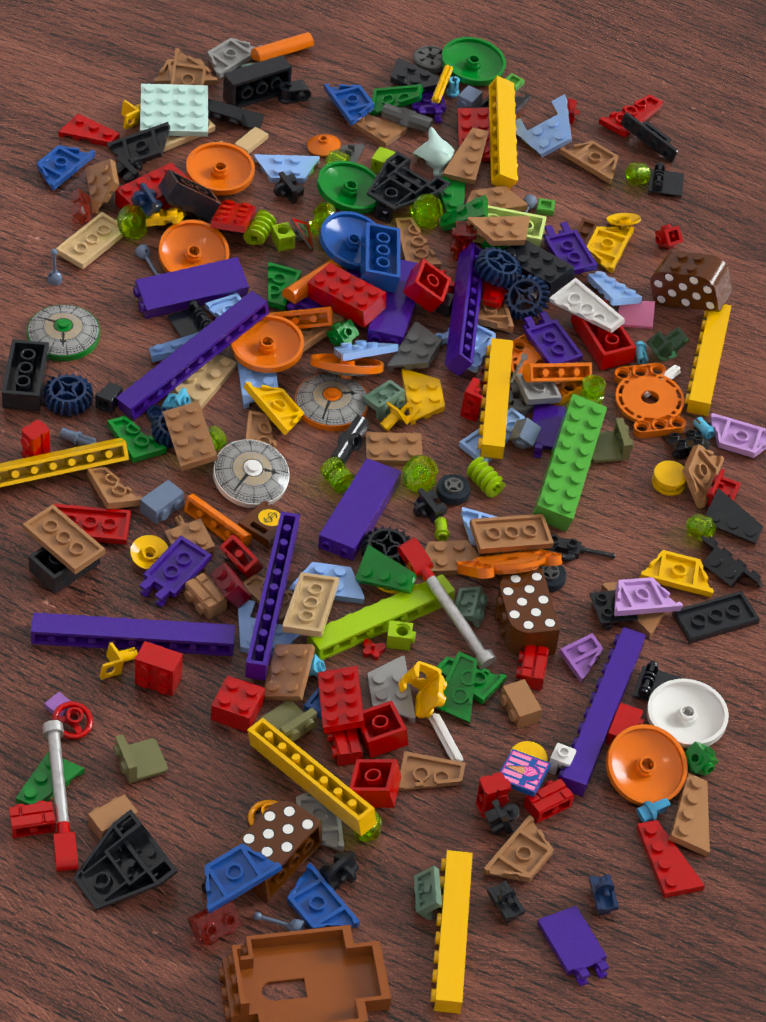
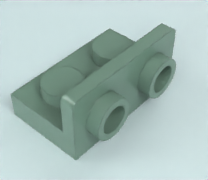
M388 380L363 396V402L376 411V419L381 420L390 413V409L386 405L387 402L397 408H401L405 404V390L392 380Z
M481 586L459 588L455 605L466 621L473 622L475 628H480L481 622L484 619V611L486 605H488V596L484 593Z
M435 866L414 875L416 913L428 920L433 919V910L442 906L439 869Z

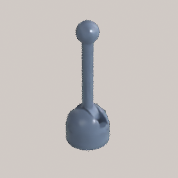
M530 194L525 195L523 200L528 204V210L533 209L536 206L537 198Z
M146 244L139 245L135 249L136 255L140 259H146L154 274L159 275L160 273L157 272L149 259L151 254L149 247Z
M53 248L50 251L53 260V270L48 274V283L57 286L62 283V275L56 270V255L58 251Z
M260 912L253 914V918L257 921L261 919L287 927L288 931L305 929V921L300 919H293L287 923L263 916Z

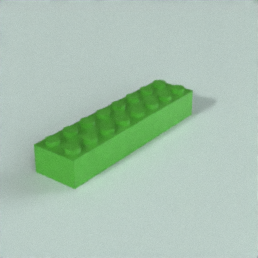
M572 394L566 405L532 514H544L548 525L565 532L574 519L607 409L603 405Z

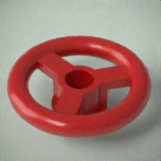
M64 702L54 710L52 720H58L73 727L75 733H69L64 730L63 737L67 739L83 738L91 731L93 726V716L90 710L79 702ZM70 708L66 716H59L62 710ZM83 713L87 718V725L84 730L79 725L83 718Z

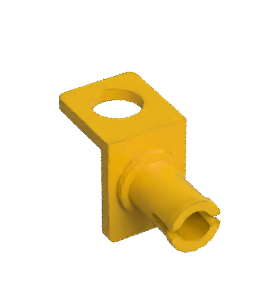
M126 100L123 101L121 115L125 117L123 129L126 130L139 124L141 103L134 106Z
M410 401L401 410L387 402L386 405L389 407L390 413L379 424L388 432L398 420L407 425L421 409ZM413 408V412L406 416L405 411Z
M113 642L109 643L106 656L110 662L102 665L100 679L103 680L120 675L124 662L135 660L138 654L135 647L118 651ZM114 667L113 671L106 673L108 668Z

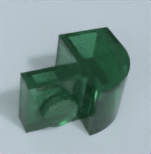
M676 327L666 336L659 331L646 343L659 360L668 361L678 356L676 352L690 340L679 327Z

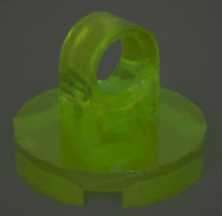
M422 194L416 199L414 204L410 205L409 212L419 227L428 229L438 225L439 222L437 221L439 216L443 214V207L440 199L436 198L433 194Z
M321 202L313 211L314 219L309 222L310 232L319 236L325 219L335 213L334 205L328 202Z
M134 204L124 206L120 210L118 217L115 218L121 234L127 239H139L147 233L148 229H146L145 219L148 216L144 214L141 207Z
M425 455L412 457L402 468L404 484L413 492H417L421 488L425 492L431 490L436 484L435 478L439 472L436 462Z

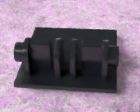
M658 162L655 168L650 170L648 192L682 197L684 173L664 171V164Z
M195 300L189 302V309L167 316L181 338L198 333L211 323L204 310Z
M693 429L687 430L684 433L673 432L667 436H662L674 448L672 457L676 459L688 458L692 447L699 444L709 450L708 445H711L704 436Z
M616 590L589 593L601 627L606 631L612 629L613 623L638 620L637 615H614Z
M651 661L647 666L642 667L633 697L649 701L651 694L658 686L670 680L681 679V677L659 671L658 663Z

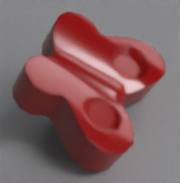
M364 639L362 655L363 657L372 656L374 660H378L380 654L385 652L386 645L385 643L374 644L370 639Z

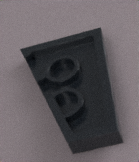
M719 488L717 489L703 524L756 545L763 526Z

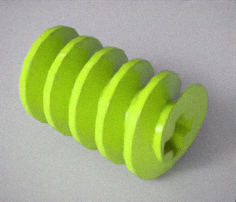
M260 209L243 235L246 243L250 245L264 244L272 231V225H276L274 216L268 211Z
M477 457L468 466L467 476L481 488L487 497L493 498L500 494L506 485L502 482L503 478L498 476L497 471H493V467L489 466L483 457Z

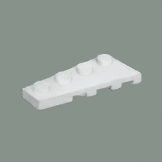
M574 278L549 298L550 303L610 333L625 323V318L577 278Z

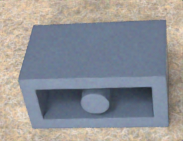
M167 480L140 499V512L157 525L162 520H166L170 514L183 507L184 492Z

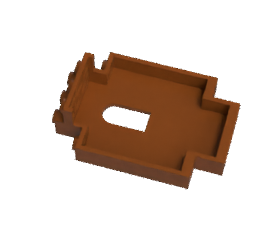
M350 925L246 936L245 945H242V956L241 944L232 945L231 954L228 955V958H222V967H218L219 981L224 982V986L221 987L222 1000L227 1002V1006H224L225 1020H229V1022H368L367 1012L390 1010L391 994L380 941L354 944ZM304 980L307 997L269 1001L263 997L262 989L268 984Z

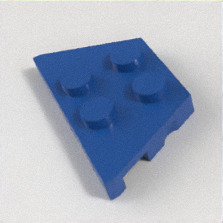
M324 84L325 92L350 126L374 110L373 101L361 85L339 84V87H329V84Z
M58 145L37 162V169L51 190L54 191L95 157V151L90 150L89 153L80 152V148Z
M243 843L206 864L204 867L208 912L212 913L283 870L281 864L278 862L274 863L267 859L265 855L253 851Z
M309 863L303 876L298 879L296 887L288 895L287 903L301 920L305 921L309 929L350 925L351 928L359 927L360 920L312 863Z

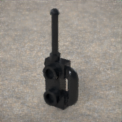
M554 534L551 535L554 542L553 547L543 549L560 553L562 561L566 562L573 561L575 558L578 559L579 553L584 552L612 559L616 557L615 553L585 548V546L581 545L582 542L574 538L565 539Z

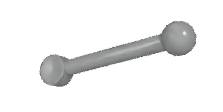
M526 353L521 354V360L510 378V382H513L523 362L528 359Z

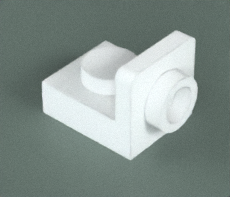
M557 743L550 757L549 763H551L548 773L556 775L559 768L562 769L563 766L570 767L576 754V749Z

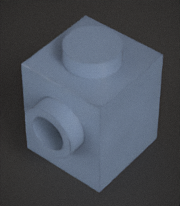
M468 85L458 95L457 108H476L482 101L483 92Z
M528 418L517 420L509 440L520 449L533 447L541 427Z

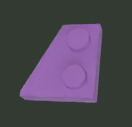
M591 633L561 648L559 654L578 681L582 682L604 648L594 634Z

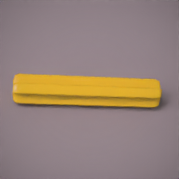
M444 66L432 96L433 103H440L453 70L452 66Z

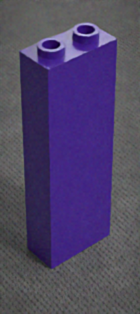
M235 257L137 279L135 287H133V294L139 300L138 307L140 313H143L145 319L187 310L189 309V302L192 300L197 301L199 306H205L207 302L238 293L240 297H244L248 293L249 285L239 259Z
M400 259V280L395 293L385 291L386 309L370 322L367 342L398 344V348L403 342L418 304L405 295L403 290L411 269L418 263Z
M367 458L319 534L318 548L354 561L361 549L364 536L367 535L369 530L372 531L398 488L401 471Z

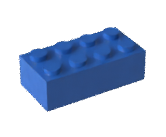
M366 222L361 236L360 279L383 291L394 293L400 280V228Z

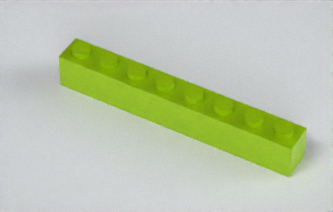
M443 574L437 576L436 578L454 602L455 589ZM423 582L414 585L411 594L398 592L389 598L381 599L373 605L365 606L357 612L347 614L341 619L329 622L325 626L322 638L307 636V644H313L315 647L314 653L320 660H325L363 643L364 639H372L388 632L390 620L411 622L442 608L428 585Z

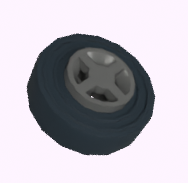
M445 475L437 483V496L446 504L459 505L464 503L470 494L469 482L460 475Z
M562 565L540 566L537 568L543 569L549 592L560 590L566 583L567 573Z

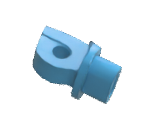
M667 798L655 803L646 801L643 802V806L636 809V812L642 823L654 821L657 819V815L665 812L671 804Z

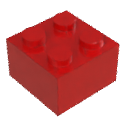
M423 258L411 269L403 293L431 313L443 303L451 278Z
M144 641L135 658V684L142 688H149L160 694L173 697L182 680L183 654Z
M227 675L211 705V720L248 733L247 729L254 724L264 704L265 688Z
M392 700L363 710L365 727L357 728V732L370 758L409 745L407 728Z
M356 759L349 788L374 808H394L402 777L397 759Z

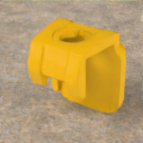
M418 661L405 673L398 683L402 693L406 690L408 683L418 689L415 701V716L419 719L430 718L434 712V707H442L444 705L446 696H444L443 691L447 686V682L441 675V669ZM419 672L425 673L426 679L418 678Z

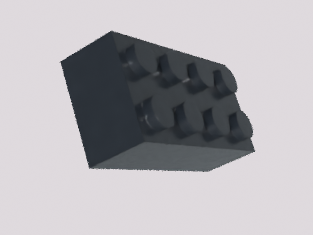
M281 55L224 73L223 100L226 104L243 108L278 97L281 91L279 88L280 83L291 81L292 66Z
M527 240L524 245H510L505 249L507 253H511V256L516 257V261L520 262L522 267L521 276L525 275L526 278L529 274L533 278L538 276L549 287L548 291L551 293V296L574 279L573 265Z
M12 339L2 388V408L40 411L50 359L49 342Z

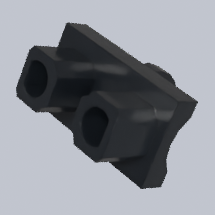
M121 155L116 157L118 160L116 164L117 175L120 177L124 172H127L122 177L126 184L139 178L138 171L143 169L141 167L143 162L139 157L129 158V162Z
M283 171L279 172L280 181L275 184L274 194L277 197H287L291 204L297 203V197L304 195V187L301 184L296 185L297 180L294 174L286 176Z
M423 488L418 489L419 497L414 502L415 508L413 513L416 517H428L433 525H435L434 521H436V518L447 514V506L444 502L435 504L438 496L434 490L425 492Z
M498 799L492 801L493 808L484 812L494 835L505 830L507 835L512 833L509 822L518 819L520 816L519 807L516 804L509 803L501 809Z
M351 850L346 854L339 852L334 856V865L332 867L324 865L320 868V874L333 890L345 881L349 883L356 881L357 876L355 872L358 871L359 866L355 861V852Z
M503 881L495 887L487 888L488 895L506 923H510L516 920L517 917L525 914V909L516 897L515 890L510 888L507 881Z

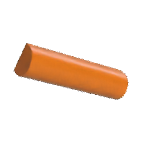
M306 32L251 49V59L261 62L313 47L314 40L312 35Z
M330 259L286 287L282 291V296L297 304L308 296L307 282L329 263L341 268V265Z
M331 307L269 313V315L281 316L292 321L299 329L333 325V311Z
M592 362L525 364L522 375L525 382L592 381Z
M195 494L188 495L184 507L185 513L195 520L201 518L204 526L224 541L234 534L246 547L249 546L252 541L250 533Z

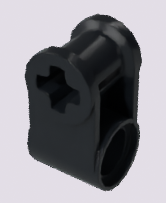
M304 80L282 82L279 85L281 91L278 101L283 104L304 102L311 97V91Z

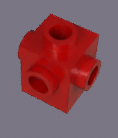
M671 224L660 226L661 230L655 231V240L659 248L666 247V250L676 248V244L683 242L679 225L671 226Z

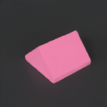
M654 301L616 305L617 313L625 318V323L622 324L623 327L653 329Z

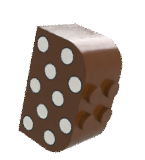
M669 252L650 280L653 300L655 304L720 312L733 291L730 272L726 263L717 256L702 253Z
M543 569L504 575L500 581L499 593L496 597L497 605L496 609H494V617L496 621H499V635L503 636L506 648L512 654L519 656L520 651H524L526 645H536V647H547L549 649L548 655H555L560 628Z
M289 801L274 803L263 814L260 813L255 818L249 829L246 828L241 833L235 847L243 843L253 851L265 855L267 859L274 863H280L283 870L250 890L268 903L323 843L321 821L297 804Z

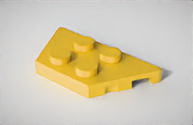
M172 207L166 211L160 209L159 212H153L151 217L149 216L145 219L146 226L166 225V223L178 224L188 213L181 210L180 207Z
M618 226L596 227L587 248L595 261L610 273H613L634 232V227L629 226L628 230H619Z
M401 369L406 403L410 401L421 409L410 421V425L416 424L418 419H427L445 410L440 379L411 370ZM413 408L407 409L408 415L413 412Z
M246 382L243 387L284 435H287L301 420L304 412L284 389L273 388L267 385H261L260 388L253 387L251 382Z
M662 550L657 558L639 576V578L653 577L660 585L711 598L714 592L713 588L709 587L707 582L708 576L703 570L700 559Z

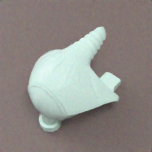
M430 127L428 131L429 140L413 152V156L423 158L426 164L433 169V175L442 177L444 167L447 166L453 157L455 150L437 134L434 128Z

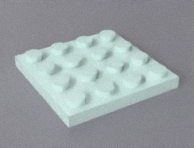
M141 84L140 131L169 122L171 128L168 136L208 137V85Z

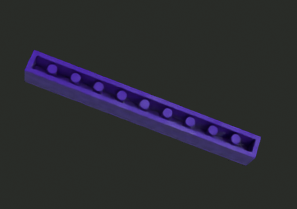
M473 242L458 255L445 367L458 376L473 364L483 279L476 273L477 270L474 267L475 259L482 249Z
M253 291L242 297L240 301L231 306L208 326L204 327L198 334L190 338L156 367L149 370L147 374L138 381H135L128 389L121 392L116 397L119 410L132 420H136L148 408L155 405L269 314L267 301Z
M282 511L280 513L246 660V678L264 681L266 679L298 536L300 514Z
M33 613L31 644L108 649L109 643L113 642L116 649L125 650L135 647V650L139 651L144 641L187 654L233 656L235 625Z
M623 627L621 634H616L613 645H616L615 649L611 648L607 659L610 661L609 663L605 662L601 673L604 674L603 678H598L595 687L598 689L597 693H592L589 702L592 705L585 710L583 718L586 720L585 722H580L577 731L579 737H574L571 748L576 749L574 759L570 767L566 766V769H561L558 777L576 795L583 797L615 714L642 651L646 634Z

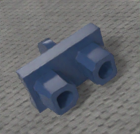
M140 183L139 191H135L131 198L132 203L135 206H140L144 214L150 217L153 212H159L163 205L160 200H155L156 193L154 189H149L145 183Z
M610 874L600 877L589 876L588 880L598 914L605 915L610 914L611 911L618 910L619 905Z

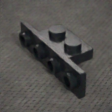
M208 99L209 117L218 121L229 122L232 125H241L251 129L257 127L260 129L264 119L263 114Z
M628 112L624 114L620 123L622 127L672 163L675 160L678 150L670 144L671 139L649 122L644 121L641 123Z
M704 535L701 536L703 543L713 550L702 562L703 566L731 588L743 575L760 588L763 586L760 580L762 577L757 572L747 570V565L743 561L733 559L731 557L733 554L726 548L720 549L717 546L718 542L712 537L706 538Z

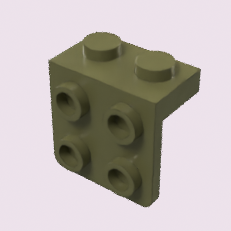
M616 418L613 431L599 433L592 456L594 463L629 460L634 444L633 439L629 437V427L625 425L623 418Z
M286 701L260 719L264 718L294 742L316 728L317 712L313 708L303 712L293 701Z
M123 734L115 736L113 752L115 757L119 759L120 769L126 775L129 783L168 771V766L156 739L151 738L128 745Z

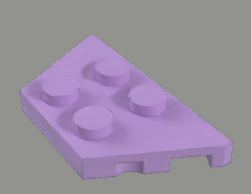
M715 413L711 414L710 421L714 427L718 448L755 458L766 449V428Z
M653 577L618 580L616 584L615 616L680 611L683 605L680 601L675 603L669 597L670 592L661 587Z

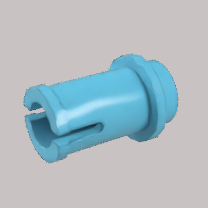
M453 76L449 78L447 94L450 98H456L459 95L460 79L454 76V82Z
M637 341L634 343L636 346L637 363L646 364L649 361L646 353L647 346L643 341Z
M702 417L697 418L701 424L694 420L693 425L701 432L702 436L706 439L714 436V427L709 426Z

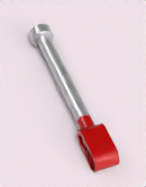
M413 537L397 546V550L407 567L417 577L421 575L474 652L478 667L482 669L492 665L497 659L491 649H485L431 570L434 567L433 563L419 541Z
M51 720L42 725L43 737L48 740L57 833H53L56 871L78 870V856L75 831L70 832L60 740L64 736V728L61 721Z

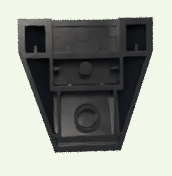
M397 151L386 160L368 190L367 196L394 212L440 194L450 186V182L438 175L428 181L410 170L411 159Z
M130 809L111 825L73 879L95 909L100 910L161 886L178 873V870Z

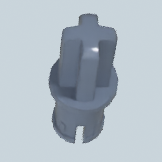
M64 427L59 433L60 439L70 441L75 446L97 443L95 438L83 435L81 431L75 432Z

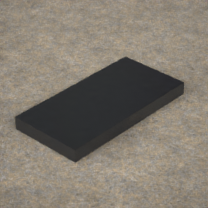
M742 591L683 607L680 611L672 612V616L689 644L759 624L760 621Z

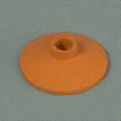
M330 134L316 135L307 142L308 151L320 157L334 155L341 147L339 139Z

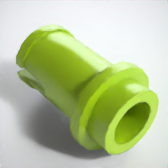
M438 517L434 521L436 527L435 538L438 541H447L450 536L447 530V520L444 517Z

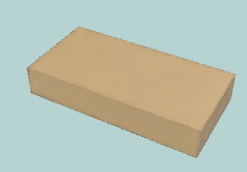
M254 127L234 145L250 154L268 139V133Z

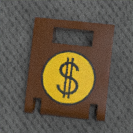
M263 501L240 520L238 526L250 533L252 538L259 543L270 547L274 543L282 510L272 504L269 505L267 501ZM252 525H256L257 527L266 531V533L263 534L259 532L258 530L254 529Z

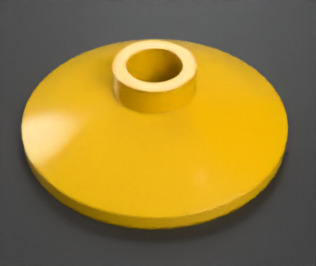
M617 213L607 217L608 223L619 226L621 230H626L629 226L641 221V216L633 213Z
M145 535L133 542L130 555L138 567L148 570L169 547L161 538L154 535Z

